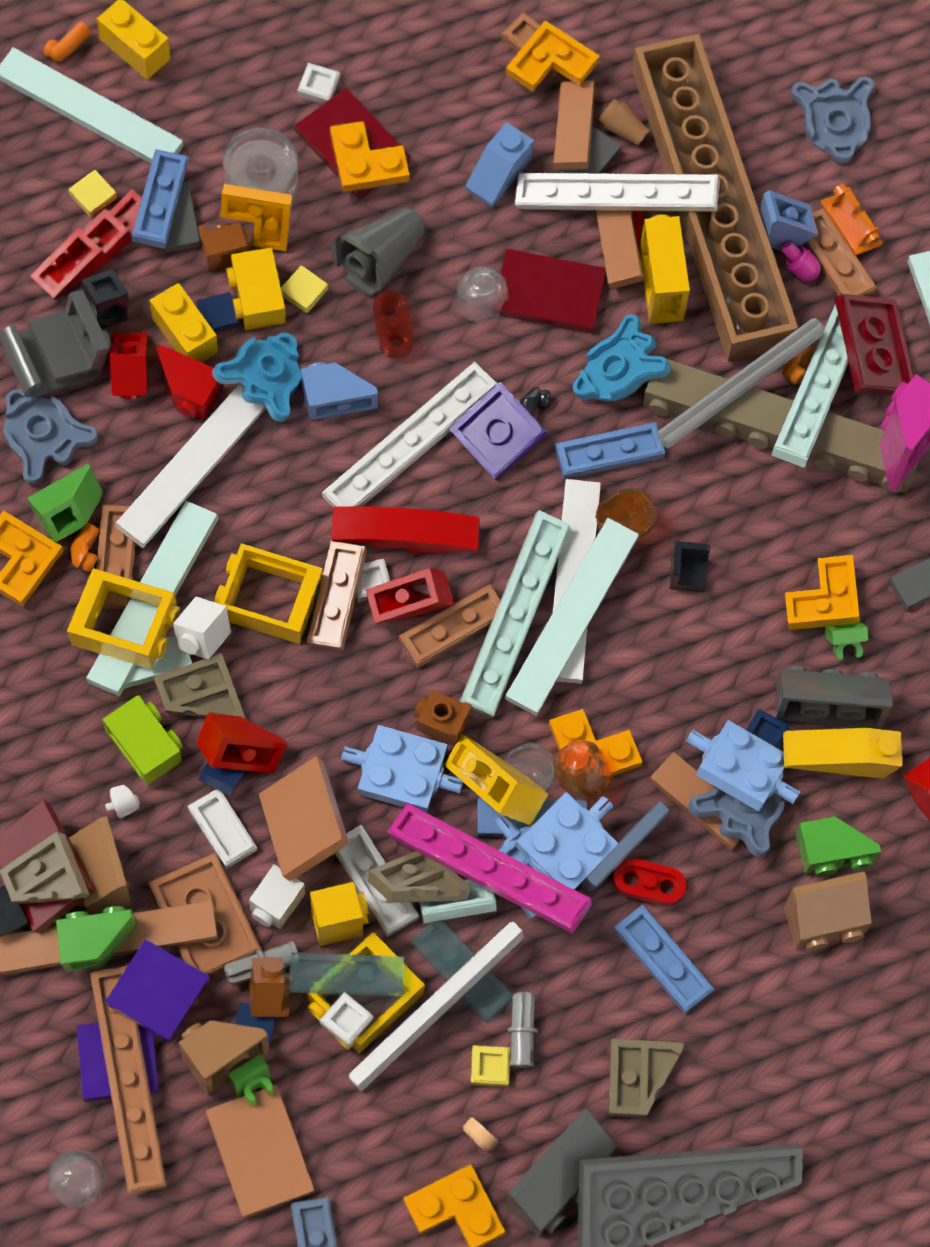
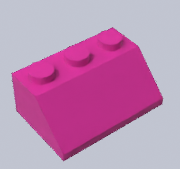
M917 374L908 384L902 382L891 397L893 402L885 413L888 416L880 427L884 431L879 444L888 487L894 493L930 447V383Z

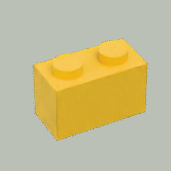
M117 0L97 18L100 40L145 79L148 80L171 59L168 37L124 0Z
M272 247L231 254L232 268L226 269L229 288H236L238 298L233 299L236 319L243 318L245 331L286 324L285 306Z
M179 283L149 300L152 319L175 351L199 362H204L218 353L217 335Z
M354 882L310 892L311 913L320 947L363 936V924L368 923V907L364 892L357 893Z

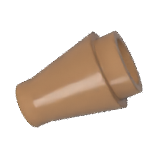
M614 99L599 118V121L604 124V129L633 142L637 146L641 144L650 132L624 101L620 103Z

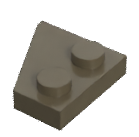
M222 653L210 657L209 660L203 659L154 676V682L165 713L205 718L208 713H216L245 718Z
M55 832L0 870L11 901L17 904L86 898L90 895L65 834Z
M416 851L369 870L368 882L390 903L466 900L469 898L471 887L454 871Z
M611 1039L608 1116L646 1118L677 1062L684 1043Z

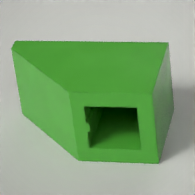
M86 464L31 495L27 500L39 525L56 543L87 524L103 492L91 466Z
M837 817L802 822L795 833L805 875L816 873L817 877L833 875L838 872L837 869L851 867L854 871L867 869L873 866V862H876L881 853L878 843Z
M113 906L103 909L102 914L88 915V912H72L66 915V919L56 920L60 964L66 972L104 967L137 926L136 917L131 909L125 910V907Z

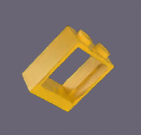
M656 215L650 219H645L639 249L649 324L680 322L684 320L690 292L679 216Z
M241 543L237 555L232 553L228 560L226 574H229L225 586H219L214 602L227 607L229 623L301 644L318 596L323 576L322 568ZM248 567L302 583L288 623L234 607Z
M93 568L67 633L72 646L152 670L156 660L162 659L167 647V639L165 637L169 627L174 628L173 623L179 617L180 607L177 606L174 592ZM109 592L159 606L143 645L93 630Z
M374 932L308 991V1001L311 1003L308 1009L320 1021L331 1008V1005L325 998L368 958L402 991L404 995L358 1036L349 1047L335 1036L343 1047L347 1050L353 1047L359 1054L424 994L425 984Z

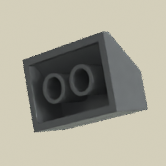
M790 666L786 669H780L776 680L775 718L783 722L882 729L893 705L889 679L879 677L878 674L873 672L848 675L843 674L842 671L837 669L811 672L801 666Z
M586 1108L508 1193L505 1207L538 1237L545 1230L552 1234L566 1218L562 1211L571 1202L575 1206L579 1204V1161L612 1158L617 1148Z

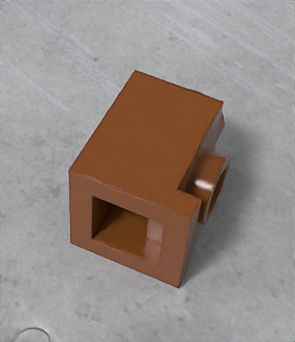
M240 222L234 224L222 223L211 230H206L205 225L198 226L200 245L209 271L232 266L231 254L248 252L247 248L253 247L248 227L242 228Z
M432 690L428 698L423 696L420 698L413 716L418 718L417 730L455 747L471 717L472 705L467 702L463 704ZM435 710L443 711L447 715L439 717L435 714Z
M252 958L249 985L251 1017H289L290 973H283L284 963L282 958Z

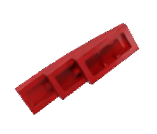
M131 189L110 211L105 208L83 231L77 228L30 275L31 279L54 300L81 283L83 279L90 276L132 241V233L142 198Z
M333 506L331 540L346 544H369L371 549L406 548L409 553L478 552L479 516L412 508Z

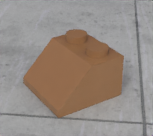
M107 816L101 817L69 837L77 856L95 888L93 893L77 904L78 908L86 906L88 915L102 914L103 909L108 907L132 905Z
M865 871L792 889L784 910L796 949L806 947L807 951H815L827 947L829 941L842 939L843 943H850L864 937L863 934L868 931L872 924Z
M209 1021L203 1026L201 1023L191 1026L182 1034L183 1040L179 1042L183 1061L207 1095L229 1081V1072L259 1055L264 1057L270 1052L268 1035L264 1029L217 1021Z

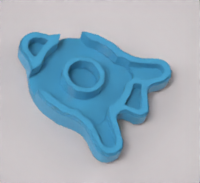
M629 314L625 316L616 332L594 346L586 355L589 362L585 371L581 369L579 377L573 383V391L578 398L582 400L617 401L634 393L646 381L663 378L670 373L671 365L666 358L649 356L656 348L657 343L652 336L641 333L642 322L637 315Z
M289 333L268 336L267 340L255 341V337H253L241 346L233 360L218 363L212 371L213 378L221 384L240 383L245 388L242 394L244 401L264 405L275 421L283 422L289 417L291 412L289 397L295 392L302 380L301 371L297 363L299 358L297 340Z

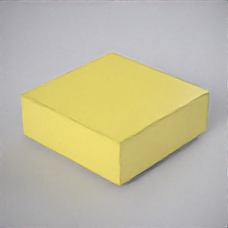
M96 170L68 189L69 195L90 217H93L117 199L115 190Z
M300 266L281 287L282 297L306 314L328 290L326 282L303 266Z
M473 1046L471 1085L508 1087L510 1047Z

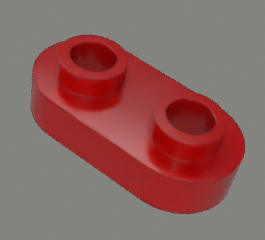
M624 859L615 868L613 874V885L618 893L625 897L661 906L677 904L683 898L686 890V880L680 871L672 867L640 859ZM633 875L637 878L638 882L634 885H629L625 882L624 877ZM662 884H669L672 886L673 892L669 894L663 893L660 886Z

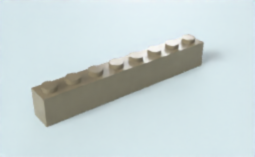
M668 360L671 365L670 373L666 377L649 380L645 391L643 407L648 408L656 415L678 417L728 379ZM752 387L700 426L713 429L723 437H737L746 440L756 448L773 449L794 401ZM828 412L808 461L813 462L820 469L828 471L834 469L848 474L850 478L856 481L877 483L885 490L893 492L888 487L879 444L884 431ZM918 463L895 493L900 491L908 492Z

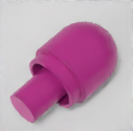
M791 240L782 245L781 251L788 257L786 260L788 269L800 281L811 282L819 276L821 271L820 263L808 249L804 247L797 248Z

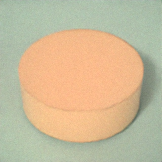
M471 1117L464 1124L462 1130L487 1153L491 1152L498 1145L499 1141L474 1118Z

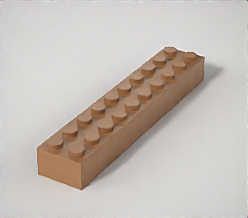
M695 34L637 47L634 49L631 69L666 174L718 175L720 178L717 212H678L727 361L765 353L797 330L798 325L700 35Z

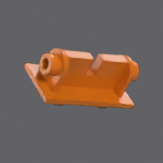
M840 184L833 190L834 196L820 201V204L855 256L883 245L879 236V228L874 226L865 211H861V205L853 195L851 187Z

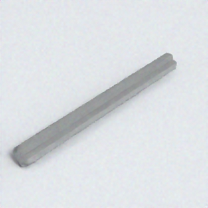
M810 319L661 428L657 435L659 442L665 448L675 445L822 337L825 331L824 326L818 319Z

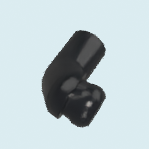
M532 387L520 400V403L534 418L536 407H549L551 392L546 389L540 390V387Z

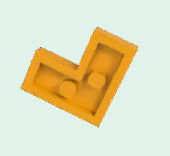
M545 20L506 67V75L533 92L553 68L580 86L599 63L600 56Z
M363 121L330 127L342 192L409 182L410 175L403 145L370 151Z
M224 184L220 217L254 223L253 246L261 248L272 247L273 250L286 252L289 240L292 195Z
M5 511L0 515V553L10 560L0 572V594L23 607L63 553V547L60 544L55 543L50 538Z
M853 555L818 558L821 589L785 592L789 630L860 623Z
M583 709L549 720V727L574 789L642 766V759L630 730L596 741Z
M471 1164L403 1198V1202L419 1234L454 1218L468 1247H481L505 1235V1230Z

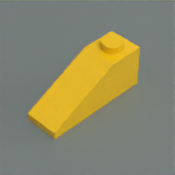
M851 728L785 731L783 733L784 768L884 779L902 767L901 732Z
M461 734L444 764L499 814L530 826L549 795L529 777L463 734Z

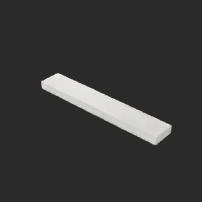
M519 173L515 206L517 209L717 212L720 178L718 175Z
M476 362L472 363L322 492V497L332 507L364 506L449 433V428L493 389L497 383Z
M239 384L118 519L115 527L144 548L266 410V407L261 404L244 401L242 394L245 388Z
M566 479L562 521L571 524L558 555L553 612L596 539L600 482ZM587 629L557 682L582 684Z
M513 921L505 926L349 1074L352 1083L361 1092L524 938L523 931Z

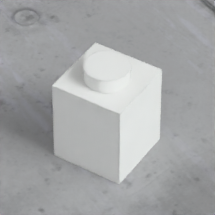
M195 597L173 623L178 650L208 660L231 633L227 607L199 597Z
M274 864L249 899L250 910L253 911L252 917L266 927H270L273 924L281 930L304 897L305 884L296 878L289 882L282 877L280 868Z

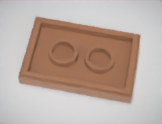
M319 757L312 758L259 793L282 877L289 882L349 844L324 761Z
M216 853L148 882L159 909L210 900L214 903L218 939L177 946L183 961L211 976L224 970L226 964L255 955L256 950L261 949Z
M277 1085L273 1086L274 1095L271 1097L265 1089L252 1093L257 1103L254 1107L249 1105L245 1096L205 1110L243 1219L315 1193Z

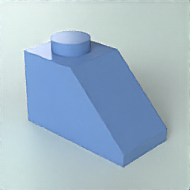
M506 122L486 146L465 185V189L493 207L516 180L519 173L532 161L534 140Z
M770 190L764 193L759 213L771 248L781 251L782 245L789 240L798 247L818 235L809 204Z
M316 362L307 368L301 369L302 387L309 420L378 408L377 387L339 364Z

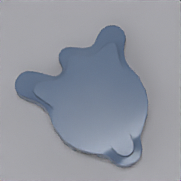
M860 77L848 90H842L835 79H829L818 87H812L803 82H798L792 86L791 97L803 111L804 129L807 138L817 149L830 155L837 163L844 164L850 162L854 152L868 138L871 128V114L867 107V101L875 85L874 81L868 77Z
M14 389L5 397L7 407L3 429L5 440L11 451L22 460L23 478L28 485H38L42 482L47 461L54 460L59 465L66 466L70 463L73 453L77 448L90 447L98 441L99 435L96 428L76 421L71 416L68 408L60 400L52 396L51 399L36 396L25 397L21 389Z
M715 786L709 793L694 796L688 804L689 812L695 817H719L722 820L719 828L721 835L727 838L743 840L750 853L757 857H764L770 849L769 830L775 826L784 809V801L781 802V797L775 793L765 800L758 812Z

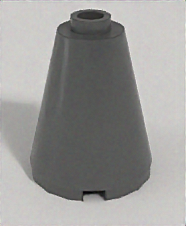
M401 208L340 234L332 242L331 252L337 268L342 265L348 273L344 277L346 281L355 289L367 295L381 291L423 236L425 229L422 216L415 210Z

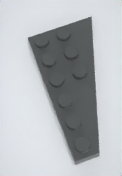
M799 1143L580 1160L578 1247H641L646 1244L652 1246L705 1224L704 1220L722 1213L725 1216L737 1211L736 1207L752 1200L758 1199L762 1201L802 1184L803 1147Z

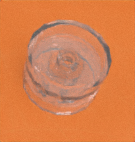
M256 128L246 130L231 140L225 149L223 158L224 184L291 194L292 201L294 200L298 189V157L295 147L286 136L275 130Z

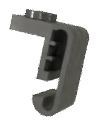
M83 290L69 294L65 311L29 320V331L18 333L14 324L0 332V343L25 397H34L96 379L101 375L108 351L111 349L109 335L105 330H101L97 321L95 305L92 301L88 302Z

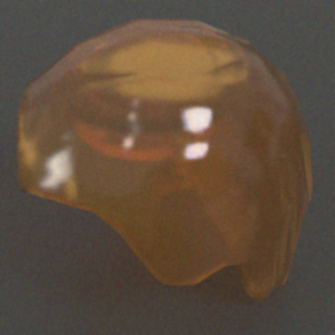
M625 488L613 493L597 507L595 518L599 530L602 529L607 518L638 533V539H640L652 530L656 523L657 511L651 496L647 492L638 488Z
M576 740L566 744L557 753L554 765L555 776L564 792H567L574 800H585L589 803L596 798H601L602 794H606L610 789L613 778L612 770L604 751L598 745L587 740Z

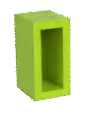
M139 695L102 719L106 733L146 786L182 762L180 749L183 745L172 729L167 732L159 723L162 717L152 702L145 704Z

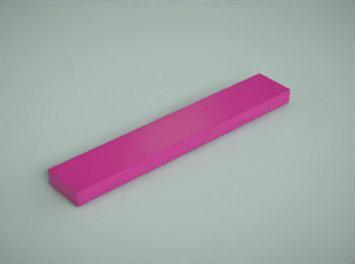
M408 803L387 831L389 837L572 934L592 906L591 898Z

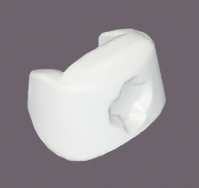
M121 785L110 789L112 802L105 804L107 811L115 809L117 816L124 818L139 809V798L128 787Z

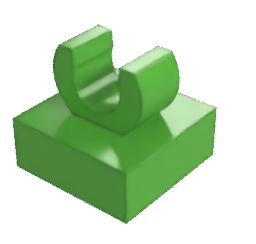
M860 621L858 624L825 627L826 640L834 645L833 652L836 658L843 660V648L846 645H853L854 655L862 657L863 647L860 642L869 641L866 625Z
M261 1055L228 1073L231 1088L238 1098L245 1096L247 1103L252 1107L257 1105L256 1099L252 1094L254 1090L263 1088L270 1097L274 1095L269 1068Z

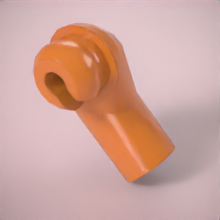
M78 22L59 42L54 39L49 40L44 47V54L50 57L53 62L63 61L90 35L89 27L83 22Z
M809 345L790 359L782 369V377L794 385L802 383L806 374L805 368L810 364L815 349Z
M90 523L82 527L70 548L73 566L76 568L80 567L85 572H90L98 560L95 554L88 551L98 537L100 530Z

